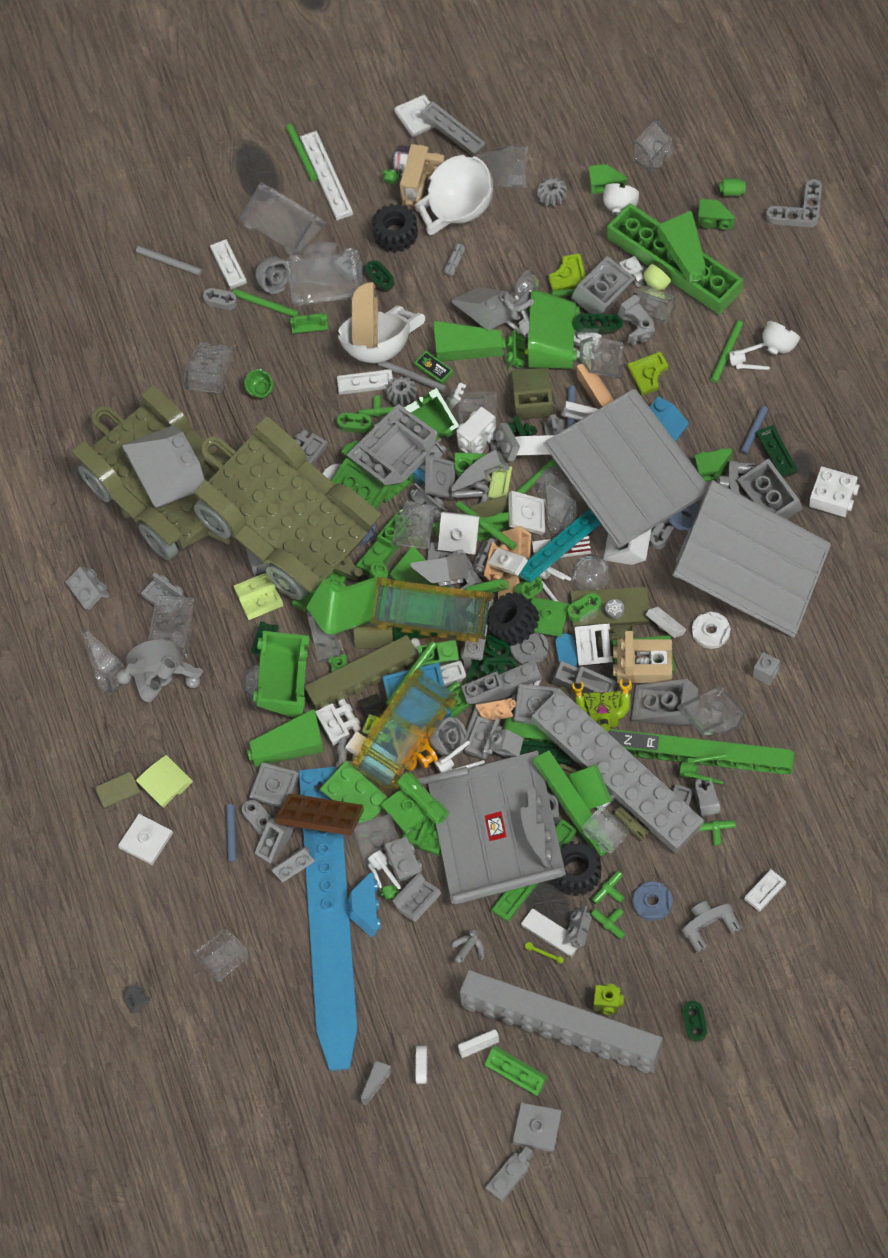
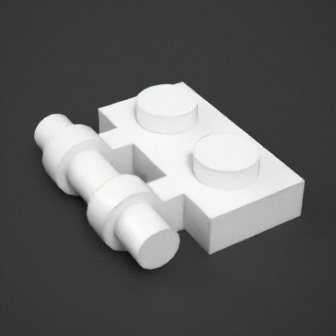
M345 699L338 702L340 707L335 709L333 704H330L315 711L332 745L339 743L341 738H350V733L348 732L350 729H353L354 732H362L360 721L354 717L353 709L350 704L346 703ZM340 716H346L348 721L343 723Z

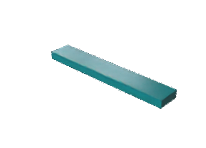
M589 508L528 559L518 576L531 583L601 523L592 510Z

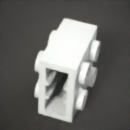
M483 407L474 411L469 419L457 429L458 451L460 453H483L485 447L495 441V416Z
M821 466L810 497L809 507L846 517L847 512L852 511L854 505L853 495L857 496L859 491L858 477Z

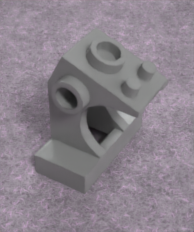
M636 294L621 304L618 313L623 323L631 321L637 328L636 331L628 336V341L626 342L627 344L632 343V345H636L639 341H650L655 333L653 320L639 304L640 299Z

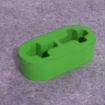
M342 413L337 418L338 428L344 432L367 433L372 427V420L366 414ZM363 421H366L365 426H361Z
M539 576L531 583L523 580L515 586V592L521 593L527 599H530L542 591L543 582Z
M590 593L569 605V619L573 622H579L596 613L601 608L600 596ZM589 601H596V605L589 604ZM573 610L580 611V614H573Z

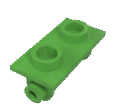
M323 312L310 316L294 315V317L290 318L292 334L328 330L327 314H323Z
M514 329L505 341L507 346L505 360L508 364V370L512 365L516 366V368H523L525 364V352H520L525 350V338L521 333L516 334V329Z

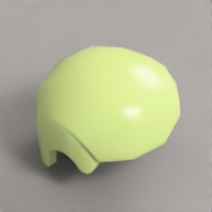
M653 264L644 272V281L652 290L662 291L671 282L670 278Z

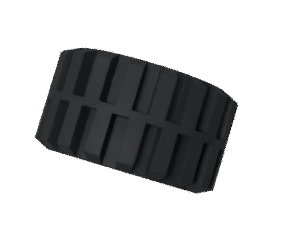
M391 203L389 204L390 206L384 205L382 210H377V214H374L372 220L376 244H379L381 249L385 248L387 252L393 250V253H397V250L402 252L405 248L409 249L418 237L416 215L406 205L401 206L399 203L397 205ZM394 225L402 226V228L399 230L388 229L389 227Z
M509 592L506 593V596H500L499 600L493 602L494 605L490 606V612L487 613L488 619L486 622L489 625L488 628L508 645H516L517 642L521 644L523 640H528L529 636L535 633L534 629L539 625L537 623L540 619L538 616L539 612L521 593L513 592L511 594Z
M570 841V845L562 844V849L560 850L564 868L571 862H581L588 869L580 875H571L565 870L566 875L553 879L555 886H558L561 892L566 890L567 895L574 893V896H578V893L585 895L587 890L593 891L594 885L597 886L599 879H601V862L595 848L591 849L588 843L583 845V841H578V844H574V841Z

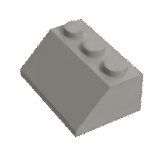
M769 459L737 479L753 502L785 519H789L802 510L800 500Z
M466 555L410 563L411 567L429 582H438L439 586L462 583L463 578H469Z

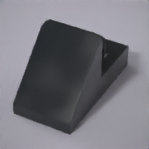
M377 693L359 700L366 719L369 714L380 717V715L387 717L383 702Z

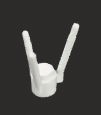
M527 309L521 311L524 319L519 322V328L510 320L506 323L513 329H516L517 334L521 333L524 337H528L530 316Z
M760 343L742 350L729 352L731 366L736 365L737 369L769 370V366L742 363L746 362L745 353L766 345Z
M551 567L539 575L541 579L545 580L551 574L562 580H571V577ZM543 582L545 592L553 601H558Z
M466 741L448 756L439 758L434 764L438 771L442 773L463 767L470 769L485 764V761L482 760L452 769L455 765L451 758L470 744V741Z
M381 850L372 854L368 858L370 862L368 867L374 873V879L377 880L379 891L381 892L382 885L376 868L378 871L383 869L397 889H400L401 886L387 868L388 863L390 864L387 854H383Z

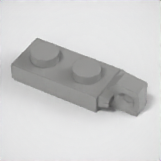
M526 1146L520 1154L515 1153L486 1186V1190L503 1202L528 1172V1168L531 1165L528 1161L533 1156V1151Z

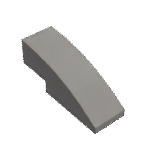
M494 450L474 462L451 488L452 492L472 490L476 488L475 484L477 482L486 484L492 481L489 474L506 467L502 454Z
M563 661L557 665L551 683L561 687L566 686L569 690H571L573 682L574 687L580 689V681H582L584 684L582 694L613 692L616 683L615 680L585 667L577 668Z

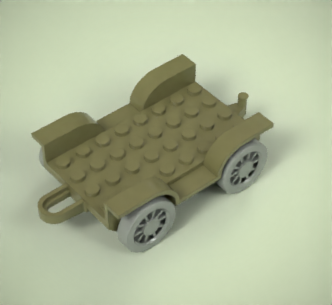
M152 385L141 394L143 405L125 420L110 407H99L93 412V425L104 437L92 447L83 441L72 450V453L82 462L78 466V471L84 482L97 497L104 502H110L113 499L139 524L142 536L161 558L170 561L178 554V548L184 549L186 546L208 535L226 544L232 543L231 537L222 538L216 535L198 518L194 505L200 498L196 494H191L155 509L122 447L124 444L174 425L184 433L200 463L204 480L209 481L217 473V470L201 454L204 440L193 431L187 418L172 401ZM107 416L117 426L109 431L100 422V419ZM211 446L208 448L209 453L223 465L230 459L220 449L215 451Z
M268 416L255 427L254 434L238 451L232 449L218 437H209L203 442L201 454L217 470V473L209 481L205 480L194 491V494L200 498L194 505V510L198 518L208 529L222 538H230L232 535L266 565L270 563L266 567L269 579L280 591L294 600H302L308 592L316 590L323 579L329 578L334 572L353 581L359 579L363 571L361 568H356L349 555L370 532L372 525L382 515L351 488L340 483L335 485L307 461V456L301 446ZM216 446L230 459L223 465L209 453L208 448Z

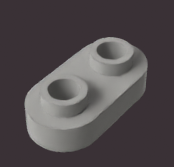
M249 800L242 806L244 818L257 833L262 835L267 823L265 825L260 823L262 821L268 822L272 817L256 800ZM250 807L255 808L253 811L248 810Z

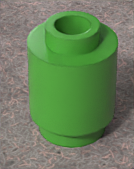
M723 178V182H720L719 191L723 193V196H741V194H745V180H741V178Z

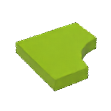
M580 253L563 256L561 267L556 272L548 275L551 291L574 289L586 277Z
M661 351L627 364V368L641 396L659 390L658 378L662 372L668 369V364Z

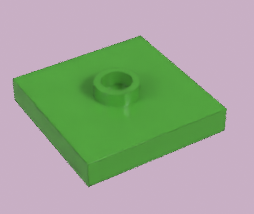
M532 597L531 603L538 610V616L540 617L537 622L539 625L534 631L536 633L562 637L570 604Z
M402 789L381 803L382 808L405 835L429 818L418 803Z

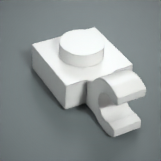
M635 256L619 262L623 269L635 277L634 283L637 287L644 285L642 281L644 279L642 275L643 268Z

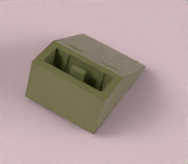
M549 369L513 370L512 380L516 416L519 419L553 415Z

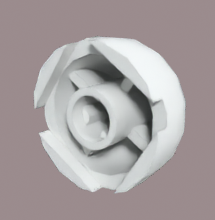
M607 184L603 193L604 204L612 211V214L619 215L629 203L636 207L639 200V191L627 185L625 188H620V184Z
M769 321L764 328L762 339L764 344L768 346L767 350L777 355L778 352L782 354L791 352L796 347L800 336L792 330L789 332L781 324Z

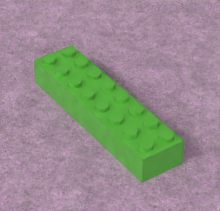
M629 203L607 226V239L633 257L635 256L648 267L651 264L657 266L670 278L674 285L720 315L743 291V279L702 252L706 266L705 277L699 281L688 283L658 235V225L660 223Z

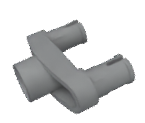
M729 461L727 475L718 476L717 483L741 495L739 493V482L737 481L738 474H746L755 468L753 467L755 463ZM742 495L743 497L751 500V498L748 495Z
M704 901L691 909L695 919L687 924L682 932L686 938H689L696 953H699L701 949L704 950L708 947L699 933L700 929L719 919L724 920L731 934L741 930L742 926L733 914L734 910L730 904H724L711 909L707 901Z

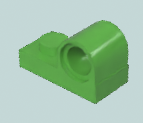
M455 453L456 477L459 478L465 472V470H461L462 468L468 469L474 462L486 454Z

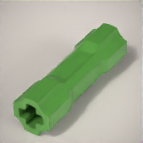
M406 772L397 781V785L418 803L436 825L444 822L449 816V811L429 794L411 772Z

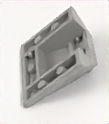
M398 404L347 454V457L384 485L402 483L426 460V456L430 455L437 432Z
M174 425L122 445L155 509L194 494V491L205 481L200 463L187 438Z

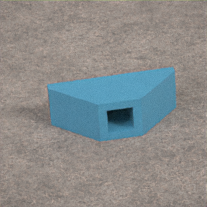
M369 873L351 891L348 898L349 918L370 937H374L377 930L380 929V918L377 917L376 913L379 910V900L375 899L378 883L377 880H374V873Z

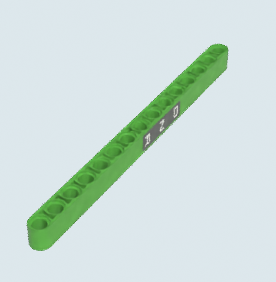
M506 718L504 720L503 730L507 729L523 737V741L554 743L534 724L516 723L514 718ZM616 729L608 731L634 757L687 762L688 758L726 753L727 757L696 762L695 764L777 774H791L793 772L795 753L788 749Z

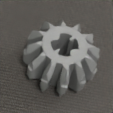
M550 176L549 180L543 178L542 183H539L537 196L540 198L541 203H545L546 206L552 204L555 207L556 203L561 205L562 201L566 200L567 187L564 181H559L558 177L552 179Z
M402 375L400 379L394 377L393 382H388V388L386 389L389 402L393 401L394 406L400 404L403 407L405 403L410 405V401H415V395H417L415 382L411 381L409 376L403 379Z

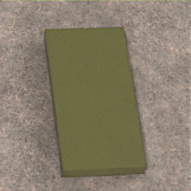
M647 587L571 591V603L590 593H595L601 598L600 610L582 621L573 622V628L609 623L610 626L650 624V618L646 616L649 610ZM612 599H618L624 604V614L619 619H611L605 613V605ZM590 600V601H589V604L596 605V601H595V602H592V601ZM573 610V614L579 615L580 611Z

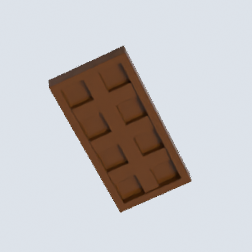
M288 793L276 816V824L352 836L364 812V806Z

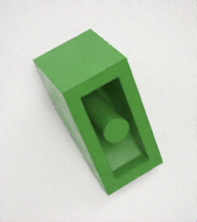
M607 164L589 166L591 194L604 193L607 184H620V188H625L627 185L626 176Z

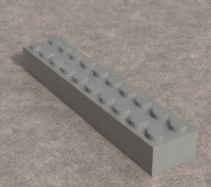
M560 688L532 715V722L579 766L585 769L597 764L608 792L675 854L703 827L704 820Z
M471 970L468 971L460 991L462 1006L468 1011L482 1012L488 1018L494 1019L496 1017L502 1019V1022L505 1024L519 1025L525 1031L539 1032L545 1038H556L562 1044L571 1046V1044L576 1045L582 1051H593L604 1059L613 1058L624 1066H635L644 1073H649V1071L655 1072L662 1053L663 1037Z

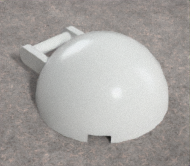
M464 155L452 157L444 161L429 178L431 179L428 189L429 195L417 202L414 208L424 220L429 235L435 234L450 223L470 222L479 217L491 202L493 195L491 173L484 162L475 156L473 158L465 157ZM431 206L432 211L439 218L432 222L426 211V208Z
M395 306L386 313L378 312V347L367 348L366 345L353 344L352 317L340 326L338 338L344 349L359 361L367 363L385 362L402 350L407 342L409 333L425 322V315L406 311L401 306Z

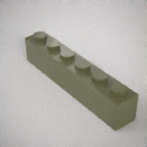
M406 635L304 686L306 695L315 711L342 699L346 700L355 693L359 694L371 685L379 684L383 680L382 676L398 673L405 668H411L418 659V653Z

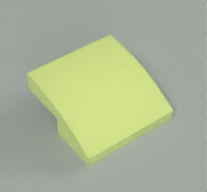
M267 573L233 586L248 620L284 606L275 585L269 579Z
M167 755L149 767L136 780L163 808L176 794L181 795L193 782Z

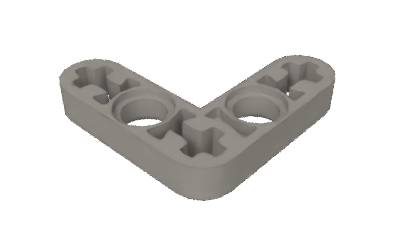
M811 179L806 183L803 208L771 206L767 209V221L776 225L816 226L819 220L821 182ZM812 187H815V194H811ZM813 200L817 204L815 206H810L807 204V202ZM809 212H813L812 220H809ZM795 214L797 218L789 219L788 215Z

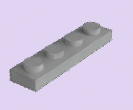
M433 101L421 111L420 116L472 157L476 156L485 147L486 143Z

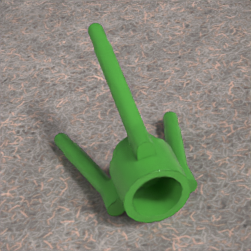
M727 754L688 758L687 762L681 763L680 776L712 781L722 785L723 781L699 775V766L695 765V763L727 757Z

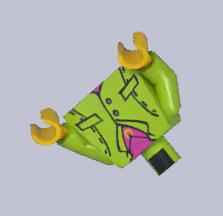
M623 679L620 680L623 694H621V691L584 693V696H582L583 682L580 681V689H576L573 682L571 690L576 694L575 703L607 732L610 730V727H617L619 720L623 719L630 708V694L628 692L632 689L630 679L627 687L623 686Z

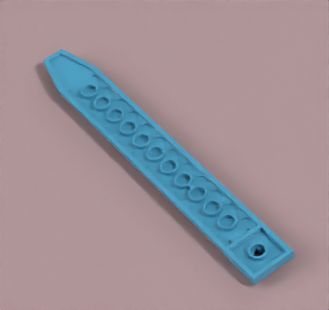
M336 767L299 770L301 795L328 799L322 792H318V789L315 787L318 784L324 785L338 769ZM303 828L304 847L307 846L310 851L309 854L315 860V862L306 867L316 1030L329 1070H346L351 1067L357 1035V1015L344 837L342 834Z

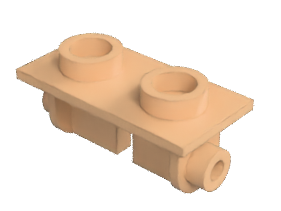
M494 542L491 543L487 564L484 568V577L488 581L503 578L504 571L490 567L488 561L497 548L509 552L508 546L502 544L498 547Z
M511 698L476 704L480 716L491 721L496 718L513 717L511 711L516 706L515 700Z

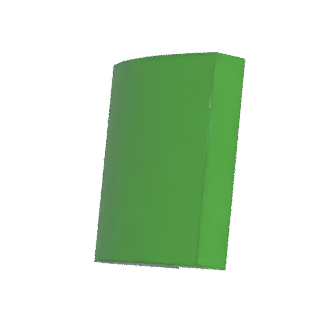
M597 764L566 775L589 810L612 801Z
M427 818L406 835L403 834L402 838L407 837L409 843L412 842L416 849L436 856H441L442 854L437 827L430 818Z

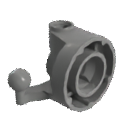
M160 639L147 641L134 647L126 657L127 667L117 672L116 679L121 684H127L131 680V675L134 676L140 697L146 702H152L161 691L162 686L171 682L173 673L186 675L185 682L187 686L196 688L200 684V676L203 670L183 662L178 646L174 642Z

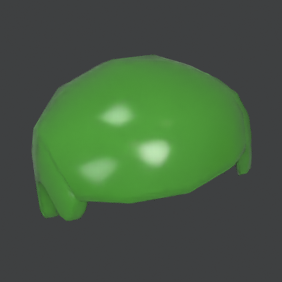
M262 369L251 370L246 375L244 381L247 392L258 399L268 397L274 387L272 377Z

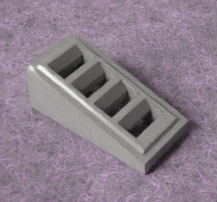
M378 1061L374 1063L361 1095L363 1105L366 1106L390 1076L392 1072L391 1066Z

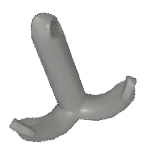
M531 291L524 292L514 304L510 300L509 292H505L504 301L507 308L511 310V316L514 320L521 319V316L517 313L532 306L534 300L529 299Z
M477 482L475 490L456 491L451 496L455 498L481 497L480 503L488 501L487 493L489 489L487 485Z
M476 929L469 931L470 935L462 936L453 941V947L466 943L456 956L457 963L463 962L474 945L477 947L479 960H483L484 946L481 940L478 939V931Z

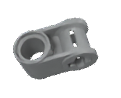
M697 779L694 794L700 817L721 813L713 782Z

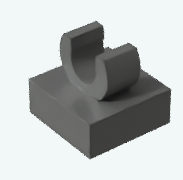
M137 984L130 986L123 997L133 1014L140 1012L143 1005L148 1004L151 999L150 997L144 998L145 988L139 989Z

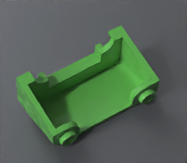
M532 290L531 299L534 300V303L530 306L528 336L529 367L573 368V361H577V350H574V328L572 321L579 315V306H576L575 302L542 291Z
M437 388L405 407L406 410L437 432L435 441L444 435L447 438L456 433L455 429L459 427ZM377 424L372 426L369 430L371 431Z
M382 561L371 565L369 569L370 576L367 580L347 587L337 577L323 579L306 608L325 633L330 635L337 634L378 620L384 612L388 570Z
M263 631L262 638H258L257 649H261L258 687L253 693V702H256V706L292 718L302 715L305 703L304 683L307 646H309L310 636Z

